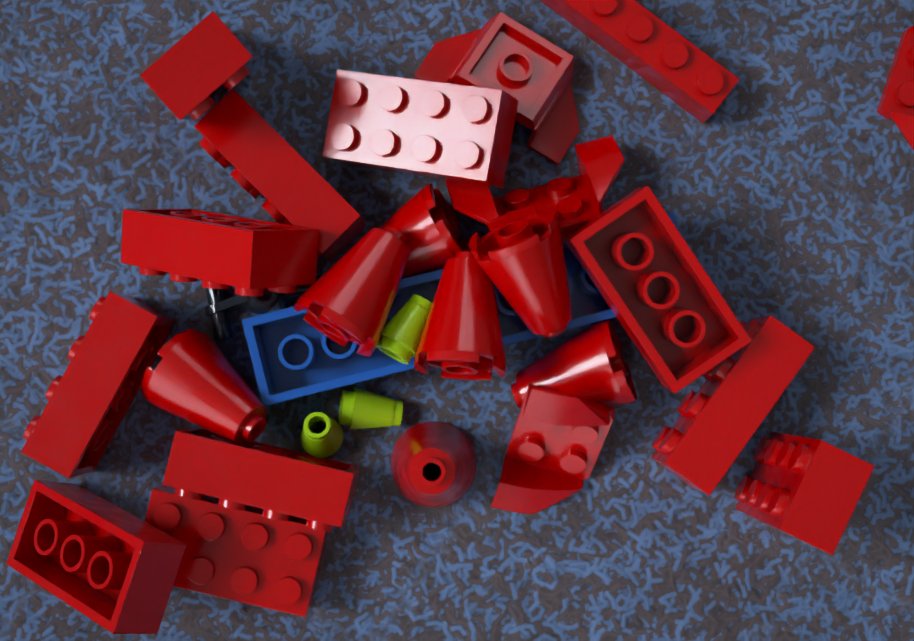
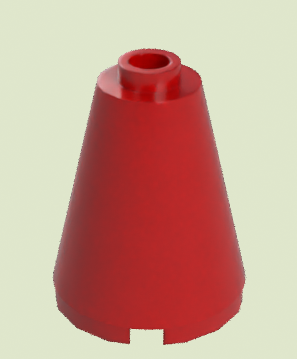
M431 183L418 191L379 227L383 229L384 226H390L401 232L408 240L405 245L410 249L411 253L401 279L444 269L446 261L455 258L456 253L462 251L471 252L468 246V238L465 237L460 241L458 239L461 237L457 227L460 222L442 192L438 188L433 189V184Z
M527 206L510 211L487 223L490 232L481 239L476 232L469 241L468 246L474 259L531 333L542 335L543 337H553L565 331L567 324L573 317L560 223L556 211L551 206H546V213H538L536 206Z
M384 226L383 229L372 228L299 297L294 305V309L296 312L306 309L308 312L303 319L334 342L345 347L350 340L360 345L356 353L370 357L378 346L411 253L410 249L405 245L408 241L407 238L390 226Z
M470 251L458 252L455 258L448 259L445 263L414 356V368L421 373L429 375V366L441 369V378L467 381L491 380L492 371H496L500 378L505 376L507 363L494 283L480 267Z
M608 319L593 324L517 372L516 382L511 384V390L518 408H521L529 383L558 392L577 394L582 399L607 406L626 405L636 401L637 394L628 363L625 364L621 353L623 349L611 321Z
M187 329L175 335L157 352L162 357V360L156 369L153 370L151 367H147L143 376L141 390L143 397L152 405L238 444L247 440L253 441L264 431L267 424L265 419L267 410L208 334L200 333L196 329Z
M427 421L411 427L398 439L391 455V473L397 488L407 499L425 507H442L457 501L468 491L476 474V455L471 442L462 431L445 422ZM428 463H436L441 468V474L436 477L428 476L424 473L423 468Z

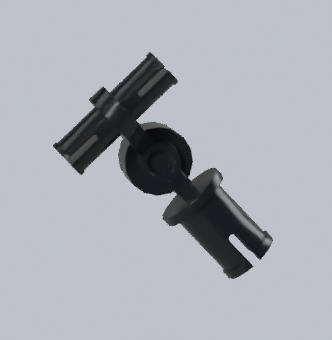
M322 275L316 276V281H317ZM313 284L296 286L295 293H276L268 291V288H264L263 296L237 295L226 300L223 289H215L214 291V289L205 288L208 306L204 308L206 316L211 317L214 341H220L222 338L223 340L232 338L227 313L246 307L255 314H264L269 312L277 302H279L281 310L294 306L299 297Z

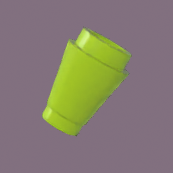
M412 294L409 301L404 304L384 327L377 348L392 359L408 365L412 357L415 356L432 303L419 295Z
M353 387L352 391L342 390L338 424L348 425L349 430L391 426L400 427L403 401L394 400L393 398Z
M313 412L304 421L300 434L301 444L304 450L314 457L323 458L331 456L342 445L343 429L334 418L322 412ZM326 426L323 432L318 434L312 433L314 429Z

